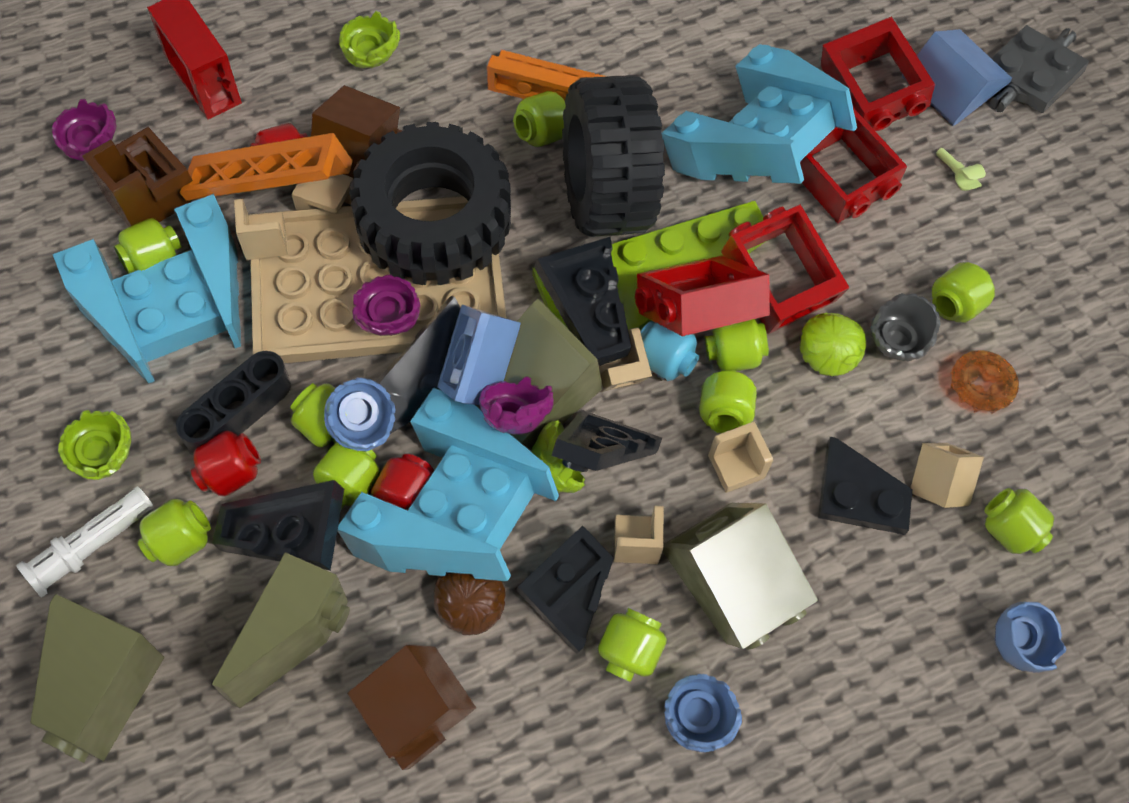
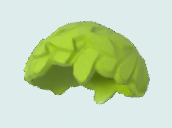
M375 11L371 18L368 15L364 17L358 16L346 23L340 32L339 45L345 58L354 66L363 69L374 68L389 60L398 47L400 31L397 29L395 21H389L388 18L381 17L380 12Z
M821 313L810 318L804 324L799 345L800 352L803 354L804 361L809 363L814 371H818L821 375L825 376L844 375L857 367L862 360L866 349V337L860 324L841 314Z
M85 410L80 414V420H74L72 424L67 425L58 444V452L67 468L83 478L99 480L110 477L121 468V465L128 457L131 431L124 418L113 411H105L103 413L101 411H94L91 413L89 410Z
M559 420L551 421L543 427L531 452L549 466L558 493H575L585 486V478L581 472L564 466L562 459L551 456L556 439L565 430Z

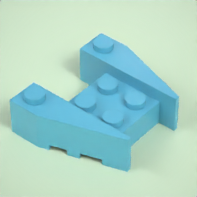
M759 44L736 65L744 99L748 105L737 113L731 121L726 122L685 111L661 134L672 169L678 173L700 180H715L716 174L732 175L734 181L748 182L750 176H771L772 183L801 184L804 181L800 161L835 127L855 131L857 124L848 87L789 50Z
M214 194L175 208V212L192 250L163 260L146 270H137L113 279L109 266L94 239L52 254L64 286L81 313L99 329L103 336L117 348L148 383L155 380L147 362L224 331H228L235 349L241 347L238 302L239 281L237 277L238 251Z
M433 388L410 422L424 451L443 459L409 510L407 511L361 492L338 525L337 531L353 556L389 572L405 573L406 569L426 570L429 575L445 576L446 572L473 574L475 579L508 581L511 574L500 549L534 493L554 501L558 499L559 494L550 468L513 436L491 427L484 420L483 412L477 406L457 402L443 391Z

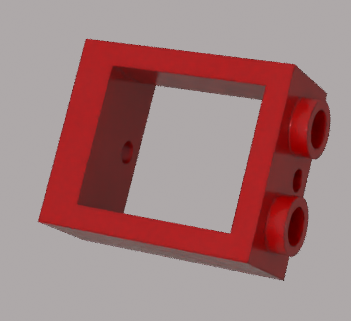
M161 0L147 7L167 61L207 120L242 104L228 56L189 0Z
M892 16L823 44L822 70L849 88L853 107L875 131L883 130L892 122L908 115L911 117L919 115L930 107L935 83ZM890 53L910 86L868 102L849 69Z
M854 107L857 129L850 131L835 127L800 161L804 177L802 184L837 223L849 216H852V218L859 217L868 210L871 203L880 198L888 200L894 196L902 186L900 181L907 168L902 159ZM840 139L847 144L876 176L874 180L848 195L812 156Z
M801 204L785 210L783 206L776 208L765 215L763 221L755 225L745 222L729 232L730 238L721 250L724 257L757 269L747 250L785 233L815 284L814 287L778 304L770 291V315L759 318L768 334L835 303L850 288Z
M724 256L638 273L635 303L640 315L681 336H686L769 316V274Z

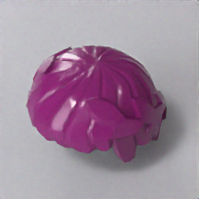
M80 99L77 108L65 109L56 118L52 126L54 142L67 156L84 161L82 157L84 154L110 139L113 140L117 127L116 118L113 111L109 110L105 103L97 105L94 102L87 103L86 99Z
M392 275L378 276L371 282H365L362 288L354 293L353 305L355 307L352 310L353 319L356 325L368 334L379 336L397 335L409 331L416 324L420 313V301L415 288L405 279L393 277Z
M525 376L517 385L506 381L487 385L482 390L479 400L484 420L491 427L508 434H525L534 430L546 415L550 414L554 401L550 385H546L544 389H539L538 386L531 385V378Z

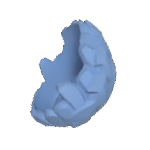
M356 378L344 382L343 385H339L331 393L325 404L324 422L328 433L340 445L356 451H369L384 444L390 436V431H392L395 422V405L390 399V394L379 383L366 378Z
M707 674L690 675L677 681L668 694V699L665 701L666 710L664 713L668 731L679 745L697 752L715 751L731 743L742 724V714L736 696L730 691V687L725 682L718 681L715 677L708 676Z

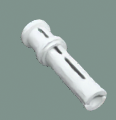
M137 486L126 494L125 497L109 506L77 531L71 533L66 538L62 536L53 538L50 541L51 546L28 563L21 561L16 567L42 598L48 594L47 588L70 571L77 573L81 570L80 567L84 565L82 561L126 530L134 522L152 512L155 507L145 493Z

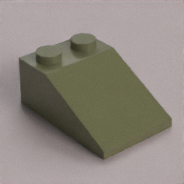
M286 552L284 553L212 683L231 705L242 708L327 643L332 631L340 632L348 618L350 607L346 606L348 600L337 575Z

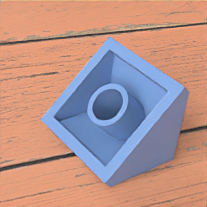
M960 29L934 32L917 54V57L935 83L930 105L952 126L962 121L1012 80L1010 75Z
M462 304L437 388L457 402L480 405L479 400L482 390L487 385L504 381L521 323Z

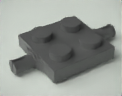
M1028 25L1022 28L991 58L1012 77L1011 82L1002 88L1001 92L991 100L990 105L992 109L995 110L998 107L997 112L1001 113L1012 101L1028 104L1039 112L1044 113L1085 72L1089 60L1067 48L1076 40V33L1072 30L1069 34L1071 29L1066 28L1056 39L1052 40Z

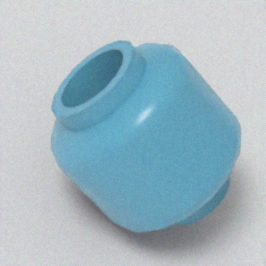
M653 321L647 323L641 330L651 373L664 381H671L680 374L686 377L692 372L699 360V355L695 353L697 340L694 334L681 336Z

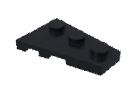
M611 237L539 258L535 266V270L567 328L597 358L598 366L627 357L631 349L624 306L620 302L617 288L619 280L617 269L613 266L611 256L613 249Z
M450 296L443 303L442 309L428 325H424L416 334L415 340L375 381L386 389L391 396V401L395 405V422L390 434L412 420L433 388L440 390L437 386L461 309L455 296Z
M581 410L556 439L551 456L562 459L564 466L575 471L587 472L588 469L598 471L656 454L662 437Z
M335 480L221 504L212 544L223 552L279 562L286 552L324 570L331 571L344 488Z

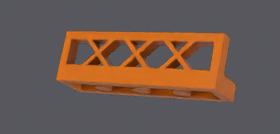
M501 50L499 56L491 55L487 65L488 90L522 99L546 91H552L559 94L565 101L570 85L579 78L605 77Z
M334 133L197 155L192 157L188 168L193 181L183 186L180 194L188 201L201 199L212 194L214 196L326 180L329 179V176L349 174L353 161Z

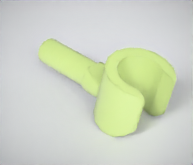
M940 148L936 152V155L955 173V181L962 191L982 186L978 179L984 178L986 172L981 164L965 167L944 148Z

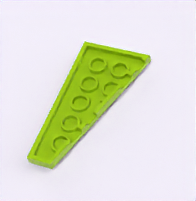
M756 201L612 244L611 256L613 266L617 269L619 279L617 288L620 302L624 306L628 330L638 327L641 331L647 323L652 321L639 314L635 303L637 274L723 256L721 250L730 238L728 234L731 230L745 222L755 225L763 221V215ZM763 243L748 249V253H751ZM533 268L532 276L545 306L566 326L537 271Z

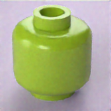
M546 91L521 100L513 118L514 128L519 138L534 147H542L561 140L562 129L564 128L563 112L566 107L564 99L556 92Z
M153 218L146 219L122 230L118 235L119 244L114 245L116 254L127 274L137 270H146L163 260L176 256L175 250L181 248L180 241L170 225L163 228Z
M970 262L956 264L936 279L931 288L932 304L935 305L936 311L944 319L957 323H966L975 318L992 303L995 297V287L988 272Z
M755 319L712 329V335L705 336L708 360H716L718 367L722 371H741L757 368L761 365L762 357L769 354L765 326L763 323L757 324Z
M733 370L715 372L707 377L702 385L699 405L700 417L703 422L720 434L752 423L755 417L757 397L755 384L743 373Z
M314 383L310 384L290 406V409L294 412L291 418L292 425L319 448L329 445L332 441L335 444L337 443L328 433L324 422L326 401L335 390L329 383L318 387Z
M336 443L314 468V480L316 484L335 480L344 488L341 508L345 505L352 506L361 492L366 494L370 492L380 474L379 468L374 461L376 454L373 450L356 451Z
M1007 488L998 493L984 510L987 514L985 520L986 529L1012 554H1022L1029 550L1032 553H1037L1044 549L1053 538L1050 530L1054 524V515L1027 489L1013 491L1011 488Z
M170 499L142 519L140 522L142 538L138 540V545L145 557L151 562L159 560L167 566H177L206 546L208 541L207 532L211 529L210 523L201 508L193 501L189 500L185 503L180 499Z
M630 608L627 609L626 614H614L598 645L600 656L609 661L606 671L629 682L632 681L634 674L643 677L652 675L667 641L665 634L659 630L662 623Z

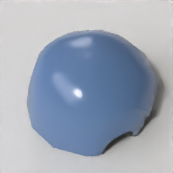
M1039 602L1014 603L1004 610L997 620L995 644L1003 660L1017 670L1033 673L1057 669L1056 660L1066 652V646L1061 640V626L1054 612Z

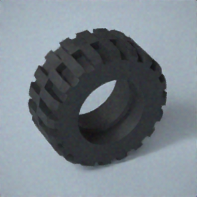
M637 75L579 78L570 85L565 98L566 107L563 112L562 151L568 203H570L572 218L575 219L576 228L579 229V232L589 237L645 233L655 225L657 215L660 214V201L664 193L663 176H665V164L663 163V152H665L664 139H662L661 134L662 123L661 117L658 116L656 98L652 96L653 90L651 86Z
M426 122L427 126L416 127L414 123L403 126L402 132L395 134L394 131H391L382 136V143L380 145L373 143L364 152L365 160L361 159L357 162L353 171L354 179L350 182L351 207L360 244L365 253L371 255L372 262L380 269L385 270L389 267L390 275L401 279H405L406 276L411 277L413 284L426 285L427 281H437V285L450 284L451 278L459 277L461 281L473 276V269L476 267L479 270H483L492 262V254H499L504 247L505 237L509 234L511 225V184L509 183V173L505 163L499 160V153L490 144L484 146L483 138L470 131L467 135L463 133L462 127L449 124L448 128L439 127L438 122ZM431 187L455 191L469 201L458 213L437 221L412 219L396 209L398 204L409 194Z

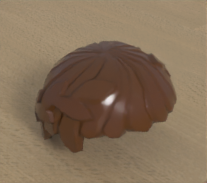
M446 572V575L439 576L435 583L434 608L441 621L450 627L451 630L462 635H479L492 628L501 618L505 607V587L502 581L475 579L473 574Z

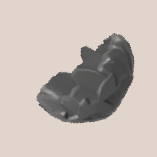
M901 293L894 296L878 309V312L872 318L869 329H871V336L875 345L884 355L896 360L912 361L924 357L931 347L934 346L937 341V333L939 332L941 321L939 320V313L936 311L935 305L928 302L923 296L918 297L914 293L906 295Z

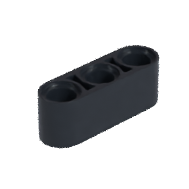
M272 351L257 352L181 413L176 422V431L191 455L194 454L197 447L208 442L223 431H231L237 435L243 433L286 397L290 391L291 382L282 358ZM267 374H277L270 381H260ZM235 401H244L236 409H227ZM200 429H209L206 435L200 438H193V435Z

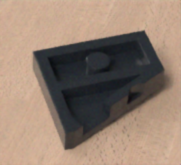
M830 437L826 446L818 518L905 535L909 531L913 489L838 438Z
M582 525L516 588L517 592L576 654L585 646L586 636L593 615L596 613L601 598V591L605 580L608 578L614 558Z

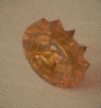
M984 350L968 352L956 361L950 372L952 375L950 389L955 390L959 395V403L966 402L973 407L974 413L984 410L989 411L992 415L1000 409L1007 408L1017 396L1019 389L1018 376L1012 365L996 353ZM979 375H982L984 381H991L993 383L987 391H984L982 385L972 384Z

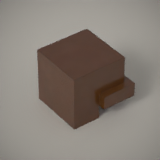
M343 85L312 113L311 136L334 133L353 161L350 173L343 175L354 179L353 171L357 162L361 159L365 160L364 152L373 143L380 145L382 143L381 137L391 131H394L395 134L402 132V130L398 129L400 107Z
M149 127L117 145L110 139L82 156L106 200L129 227L150 218L161 222L176 213L175 208L192 202L191 200L186 201L180 194L181 188L193 181L188 170Z
M404 646L347 693L388 758H395L402 770L410 769L442 744L446 739L441 732L448 731L476 709V706L434 646Z

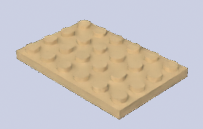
M463 196L403 201L398 204L396 209L412 219L437 221L458 213L469 201ZM343 206L337 213L321 208L282 212L285 220L288 255L251 260L253 355L260 351H272L278 354L284 363L404 352L415 340L416 334L424 325L429 324L450 296H455L460 307L463 304L506 318L499 254H492V262L483 270H479L476 267L473 269V276L461 281L459 277L451 278L450 284L437 285V281H427L426 285L413 284L412 278L406 276L405 280L410 282L411 286L415 288L420 301L419 317L416 324L409 331L392 336H379L368 334L362 330L353 319L352 310L355 307L353 305L354 293L361 289L365 282H371L378 276L390 275L389 267L385 270L380 269L372 262L371 255L365 253L357 234L351 206Z

